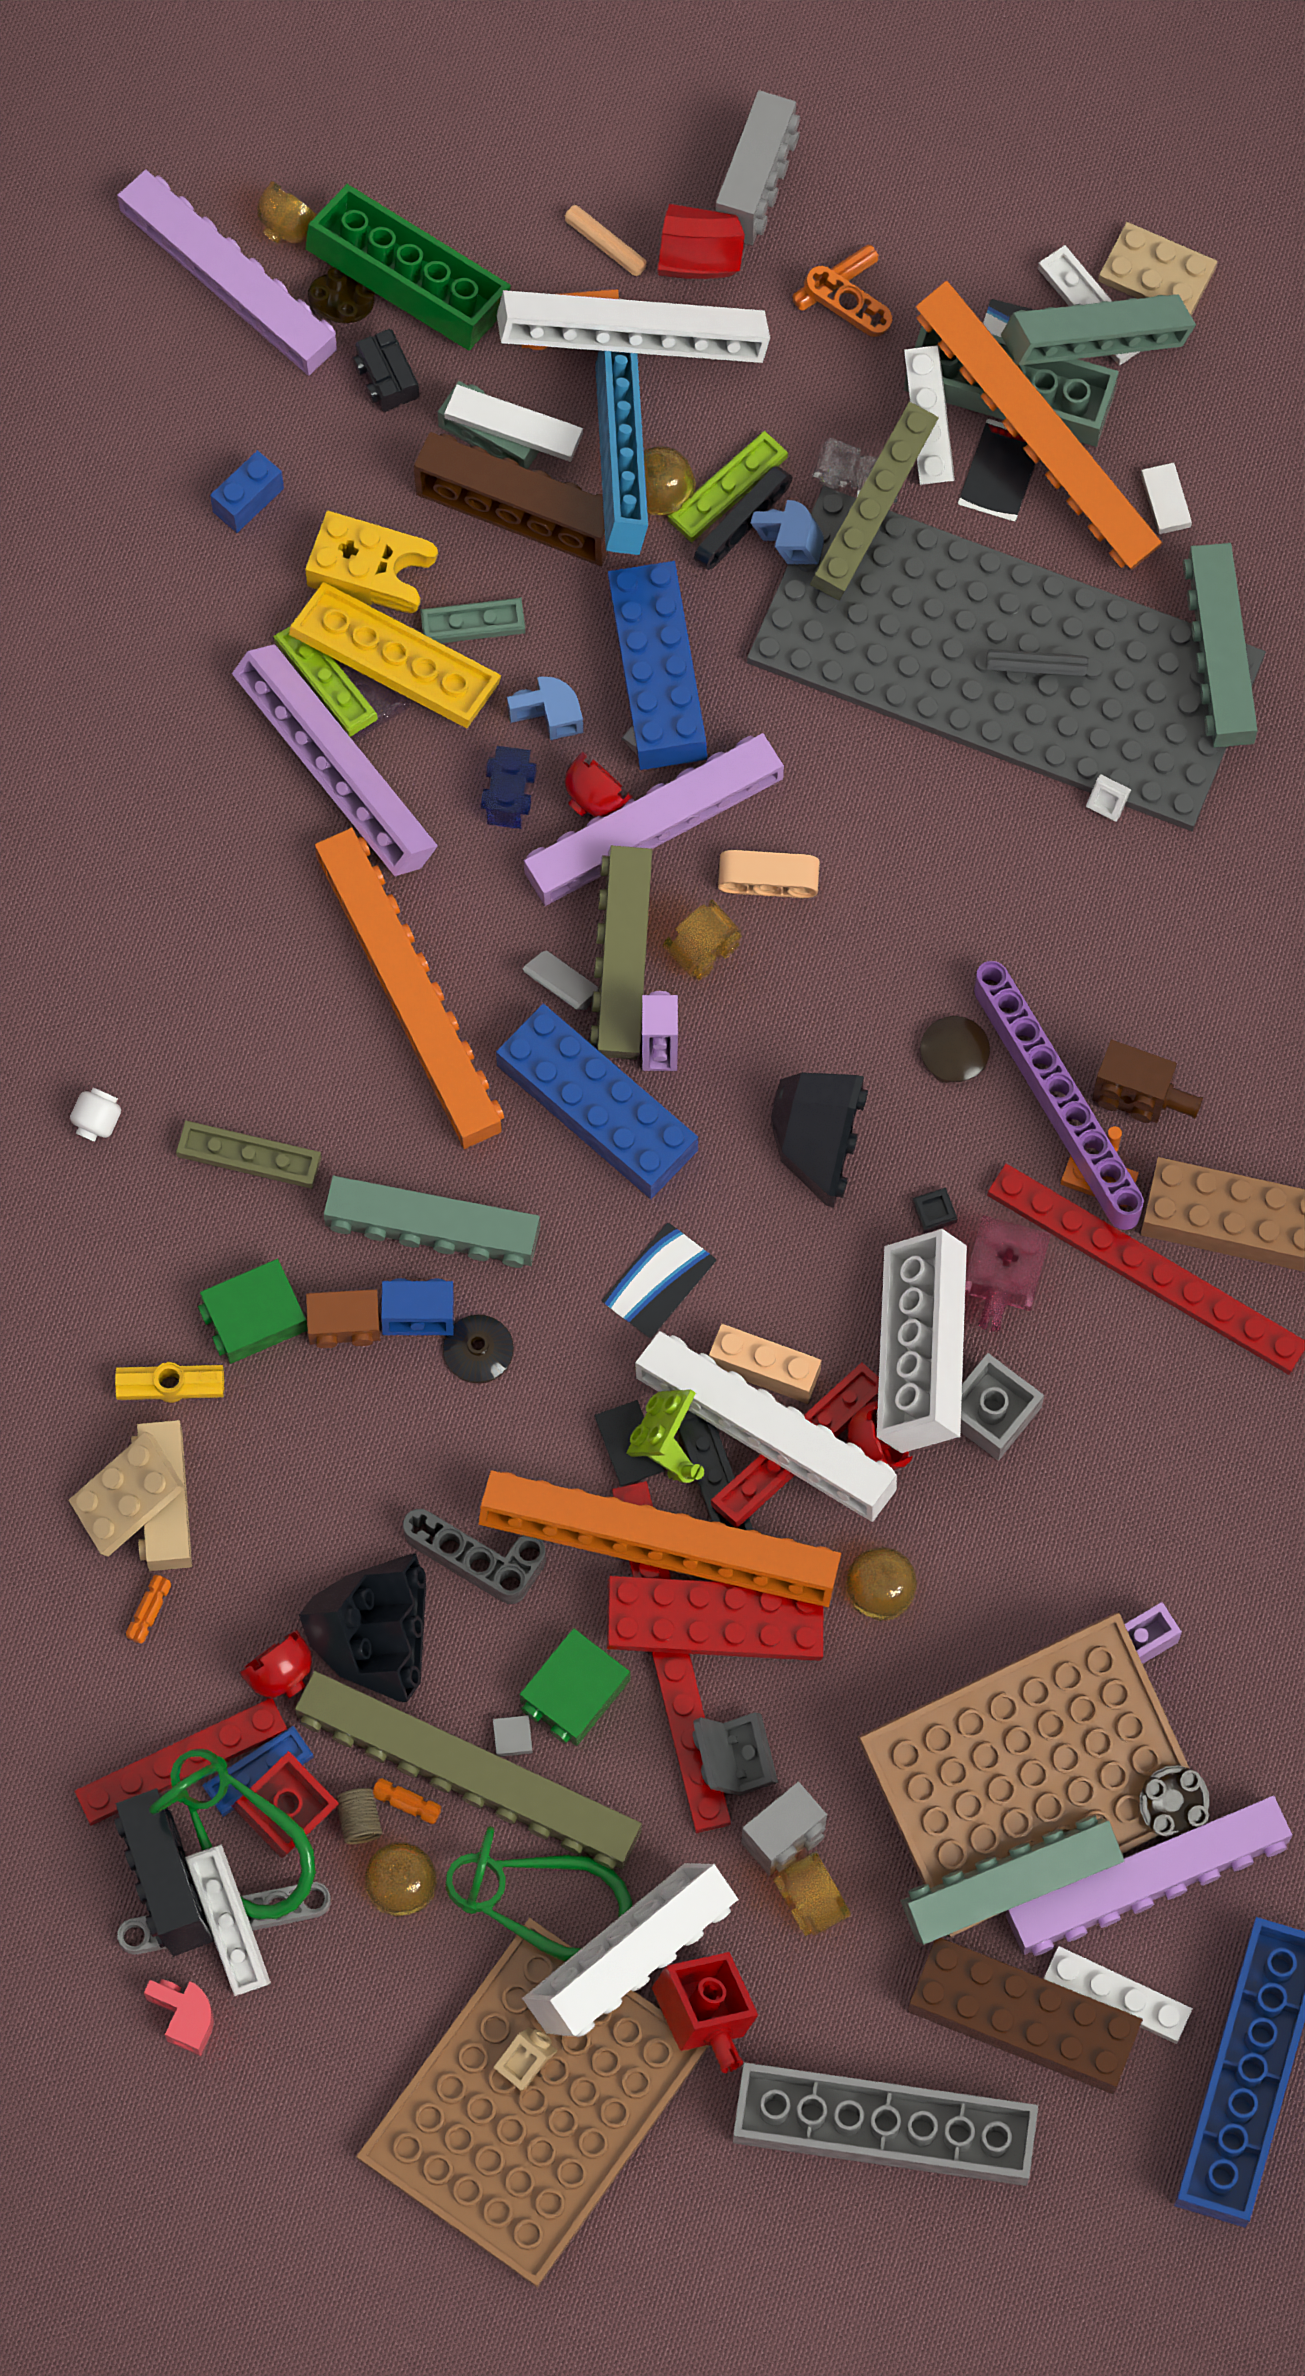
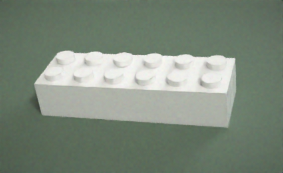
M943 1229L884 1246L876 1437L901 1453L960 1437L967 1246Z
M684 1863L522 1999L546 2034L583 2036L595 2026L593 2021L602 2013L608 2014L618 2008L622 2003L621 1997L627 1992L638 1990L644 1986L650 1979L648 1975L657 1967L663 1968L674 1961L677 1957L675 1952L682 1946L691 1945L703 1936L704 1932L702 1930L711 1922L716 1923L724 1919L731 1912L729 1907L739 1899L715 1864Z

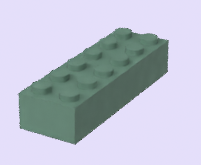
M922 326L914 348L937 346V343L942 339L934 329L928 333ZM993 335L994 338L998 341V343L1003 347V349L1015 362L1003 338L997 335ZM939 347L945 402L999 419H1006L999 408L992 411L980 397L985 391L977 381L971 385L961 374L959 369L963 364L956 356L949 359ZM1079 359L1018 366L1081 443L1097 447L1116 391L1119 371ZM906 370L904 391L909 392Z

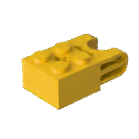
M327 510L305 568L307 587L318 589L325 582L365 604L372 605V603L405 613H414L419 608L420 596L416 588L403 583L396 575L400 570L409 566L429 568L435 563L438 550L428 540Z

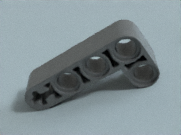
M414 1509L405 1516L403 1521L404 1536L411 1547L506 1604L518 1603L526 1596L546 1563L545 1545L541 1539L522 1536L515 1542L507 1556L503 1557L427 1510ZM422 1524L426 1525V1532L420 1530L417 1534L414 1533L413 1526L419 1528ZM430 1536L434 1538L433 1544H431ZM447 1541H454L460 1546L452 1554L444 1553L440 1548ZM527 1548H533L539 1552L538 1558L533 1561L522 1559L520 1554ZM478 1559L486 1560L490 1564L489 1568L484 1572H476L470 1566ZM515 1578L520 1582V1586L513 1591H508L501 1587V1583L504 1579Z

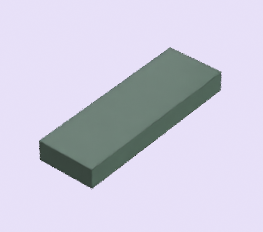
M522 598L420 609L423 634L439 643L526 633Z

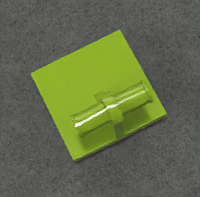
M689 1389L660 1391L653 1395L646 1405L647 1413L641 1425L637 1426L631 1434V1445L626 1453L631 1457L648 1456L668 1470V1477L672 1478L673 1481L678 1480L681 1483H690L694 1479H701L704 1476L703 1467H699V1464L694 1465L691 1463L674 1438L696 1393Z

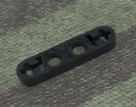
M779 466L773 467L704 539L694 554V560L707 570L713 569L753 527L751 524L753 512L768 511L783 496L792 482V475Z

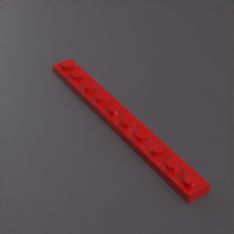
M1007 1163L988 1190V1197L1286 1374L1290 1375L1304 1354V1339Z
M647 1481L612 1489L613 1497L623 1502L653 1507ZM628 1560L632 1577L671 1579L668 1569ZM651 1652L695 1834L730 1826L731 1820L724 1792L713 1790L705 1783L701 1773V1766L703 1765L701 1753L693 1740L694 1720L701 1717L705 1718L690 1654Z

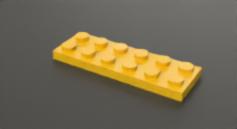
M325 582L321 584L290 626V636L466 729L500 683V674Z

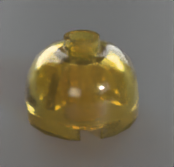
M274 181L268 184L258 200L257 215L258 219L265 226L262 231L264 235L276 244L281 239L290 244L306 241L308 224L317 216L314 211L291 193H285L281 186Z
M654 446L644 450L647 513L651 515H666L678 511L682 508V503L688 497L692 498L695 491L696 482L689 461L681 452L668 446Z
M883 1546L869 1548L858 1555L848 1568L845 1582L847 1598L854 1609L860 1614L863 1613L879 1621L894 1619L907 1611L915 1597L917 1589L915 1569L908 1558L896 1549Z
M407 1842L390 1843L379 1848L369 1859L364 1873L365 1890L371 1903L382 1913L395 1917H402L423 1910L433 1899L437 1887L436 1868L430 1856L418 1846Z

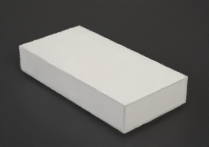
M1170 463L1141 470V478L1158 535L1190 528L1192 521L1175 464Z

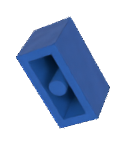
M257 450L210 494L213 513L238 533L284 489L282 471Z
M404 1278L382 1281L381 1321L383 1335H453V1281H445L439 1278L427 1281H409Z

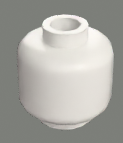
M94 1087L91 1092H82L70 1115L72 1124L78 1126L76 1134L94 1142L97 1136L109 1137L121 1114V1108L116 1104L118 1098Z

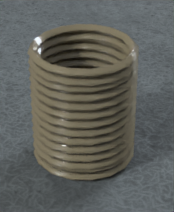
M370 1788L349 1790L337 1795L335 1798L339 1803L337 1805V1813H339L338 1816L340 1817L344 1842L347 1844L366 1843L381 1837L383 1833L381 1832L382 1826H380L379 1815H377V1805L374 1801L375 1794H373L374 1791Z

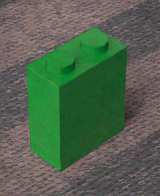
M278 1259L200 1292L202 1304L197 1306L205 1325L212 1323L216 1335L211 1337L219 1356L226 1354L230 1364L308 1331L306 1318Z
M573 1628L519 1694L520 1703L523 1705L521 1710L526 1715H529V1718L533 1721L538 1722L541 1719L551 1726L550 1733L560 1742L567 1744L570 1741L577 1747L629 1683L630 1671Z

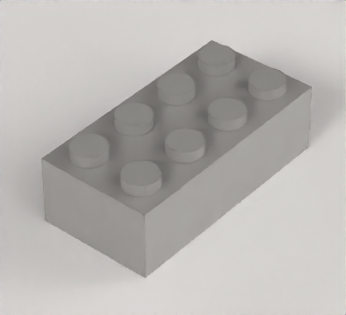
M758 90L716 201V212L733 214L739 218L745 234L744 243L752 246L757 234L763 235L768 220V216H765L767 207H773L778 195L777 181L778 178L784 179L789 164V160L786 158L788 151H794L799 138L797 129L800 121V116L796 115V101Z

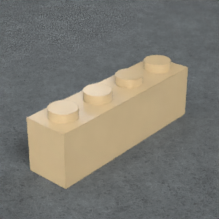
M180 1420L137 1424L138 1436H131V1443L144 1432L152 1434L186 1488L144 1525L145 1539L138 1540L140 1561H147L149 1571L192 1567L183 1432Z

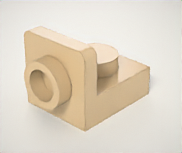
M527 2028L517 2035L493 2068L523 2091L546 2061L555 2055L557 2050L551 2045L552 2041L545 2033L538 2029Z

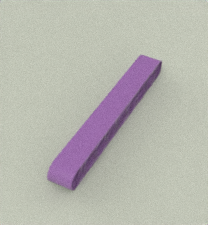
M997 961L984 962L979 966L976 974L974 993L1110 1222L1122 1230L1134 1228L1140 1221L1144 1202L1140 1190L1007 969ZM993 980L998 984L992 986L986 984L984 981ZM1001 1008H1011L1015 1012L1005 1013L1001 1011ZM1024 1035L1030 1037L1031 1040L1022 1041L1017 1037ZM1042 1063L1045 1064L1048 1068L1038 1069L1034 1066V1064ZM1051 1092H1061L1065 1095V1097H1055L1051 1094ZM1068 1120H1078L1082 1125L1073 1126L1068 1123ZM1094 1148L1100 1153L1089 1154L1084 1149ZM1111 1176L1116 1182L1107 1183L1102 1177ZM1129 1205L1134 1210L1126 1212L1121 1210L1118 1206Z

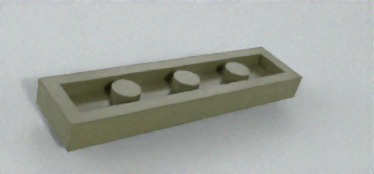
M186 1120L176 1151L179 1158L313 1189L322 1157L321 1152Z

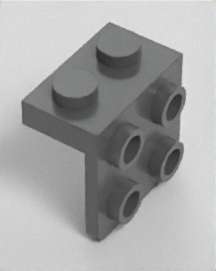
M754 1712L725 1723L702 1717L694 1720L693 1740L697 1749L700 1750L703 1761L701 1773L705 1783L711 1789L741 1796L778 1783L762 1714Z

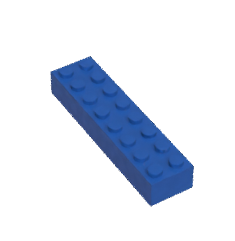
M1255 1918L1178 2189L1175 2207L1246 2228L1250 2221L1305 2022V1931L1262 1918Z

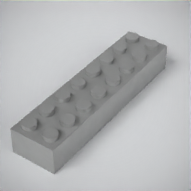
M744 2062L733 2143L1027 2186L1030 2177L1038 2105Z

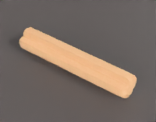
M573 205L566 212L565 221L633 276H639L645 270L647 262L642 256L579 206Z

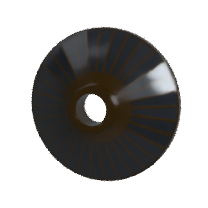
M471 1315L460 1319L454 1324L453 1335H446L443 1343V1355L450 1371L466 1382L477 1384L487 1383L500 1377L511 1364L514 1353L513 1340L508 1329L497 1319L486 1315ZM476 1340H481L485 1346L481 1350H475L471 1346L472 1343Z

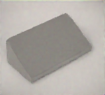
M548 951L541 952L523 968L524 973L575 1009H587L592 1002L593 991H599L598 986Z

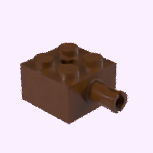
M1111 1039L1096 1078L1092 1100L1096 1101L1100 1107L1106 1110L1117 1111L1118 1109L1130 1113L1131 1117L1137 1121L1158 1123L1162 1111H1165L1166 1108L1196 1119L1203 1097L1174 1088L1172 1083L1177 1067L1176 1062Z

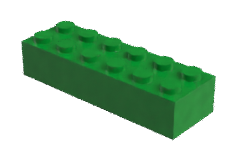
M346 184L308 224L305 247L307 251L468 351L497 321V312L503 290L510 291L511 289L509 283L349 184Z

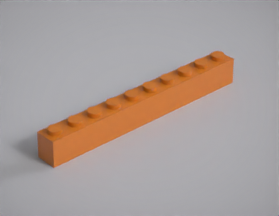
M947 280L915 306L921 313L916 319L928 333L933 329L942 339L937 343L949 359L954 356L959 359L963 364L959 369L961 374L971 385L977 381L985 391L980 397L992 411L997 408L1000 409L1006 417L1002 424L1014 438L1018 434L1023 437L1027 442V445L1023 448L1035 464L1040 460L1045 464L1049 471L1044 475L1057 490L1061 486L1064 487L1070 495L1066 500L1078 516L1083 512L1092 522L1087 527L1099 542L1106 539L1114 548L1109 554L1121 568L1127 564L1133 570L1163 545L1159 537Z
M350 828L316 843V858L463 1149L501 1133V1120L505 1118L503 1111L496 1099L490 1100L486 1092L489 1089V1084L482 1070L475 1071L471 1060L474 1059L473 1052L466 1040L460 1041L456 1033L459 1030V1025L453 1012H445L441 1004L445 1000L443 993L436 981L430 982L426 974L430 969L423 953L416 954L411 943L415 942L412 931L407 923L401 925L396 915L400 913L399 906L392 894L386 895L382 885L386 884L378 865L371 866L367 858L371 853L363 836L357 838L353 828Z
M492 1470L490 1471L482 1499L478 1524L828 1608L841 1553L823 1546L805 1545L789 1538L780 1539L763 1535L755 1530L733 1528L721 1522H708L692 1518L683 1513L674 1514L657 1510L649 1505L640 1506L623 1502L615 1497H602L589 1494L581 1489H568L552 1485L547 1481H534L517 1477L513 1473H500Z

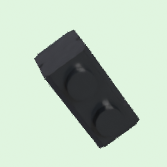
M392 329L377 333L374 337L370 336L357 341L355 344L356 356H353L352 360L359 376L366 375L369 383L365 387L372 403L378 402L382 411L386 412L399 407L400 404L409 403L420 397L419 384Z

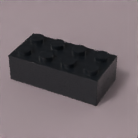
M156 1788L116 1803L119 1816L114 1818V1822L121 1839L124 1838L128 1847L124 1852L131 1871H135L139 1881L135 1883L141 1903L146 1905L150 1914L146 1916L149 1930L152 1936L156 1937L160 1948L166 1946L174 1957L212 1943L214 1939L185 1859L187 1856L171 1809L168 1806L154 1815L149 1812V1807L162 1796Z

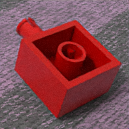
M730 1952L667 1965L652 1986V1990L679 2050L684 2051L708 2045L712 2047L722 2073L728 2072L727 2067H729L730 2072L740 2068L744 2062L740 2058L732 2039L744 2037L757 2018L758 2013Z

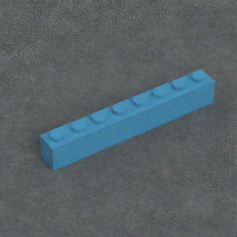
M599 351L595 370L606 551L640 555L648 528L638 356L637 353Z

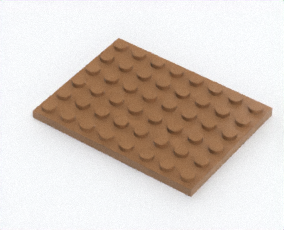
M1117 1612L857 1737L923 1884H929L930 1888L943 1883L942 1877L949 1873L962 1870L963 1874L977 1869L975 1864L983 1859L996 1856V1859L1000 1860L1009 1856L1008 1850L1017 1845L1029 1843L1030 1847L1043 1842V1835L1057 1829H1063L1064 1833L1077 1828L1075 1822L1092 1815H1096L1097 1819L1109 1820L1120 1851L1124 1853L1159 1836L1145 1823L1140 1812L1139 1796L1146 1780L1155 1771L1166 1766L1181 1765L1189 1768L1120 1613ZM982 1920L968 1927L960 1929L956 1932L948 1934L947 1936L953 1937L985 1920Z
M531 1918L524 1925L565 1947H571ZM517 1935L356 2158L538 2288L709 2046L680 2051L662 2010L631 1990L621 1997L622 2003L618 2008L608 2014L602 2013L593 2021L595 2026L583 2036L546 2034L522 1998L565 1962L540 1951ZM527 2028L538 2029L551 2039V2045L557 2052L546 2061L527 2088L521 2091L493 2067L519 2033Z

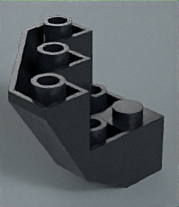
M801 1072L780 1079L771 1113V1127L781 1162L826 1206L834 1208L836 1198H843L848 1178L843 1177L844 1162L847 1153L854 1154L858 1134L853 1133L854 1119L857 1109L864 1110L869 1090L863 1089V1076Z
M416 1553L346 1575L314 1595L300 1612L299 1617L309 1646L339 1677L399 1702H408L420 1685L426 1574L424 1569L420 1567Z

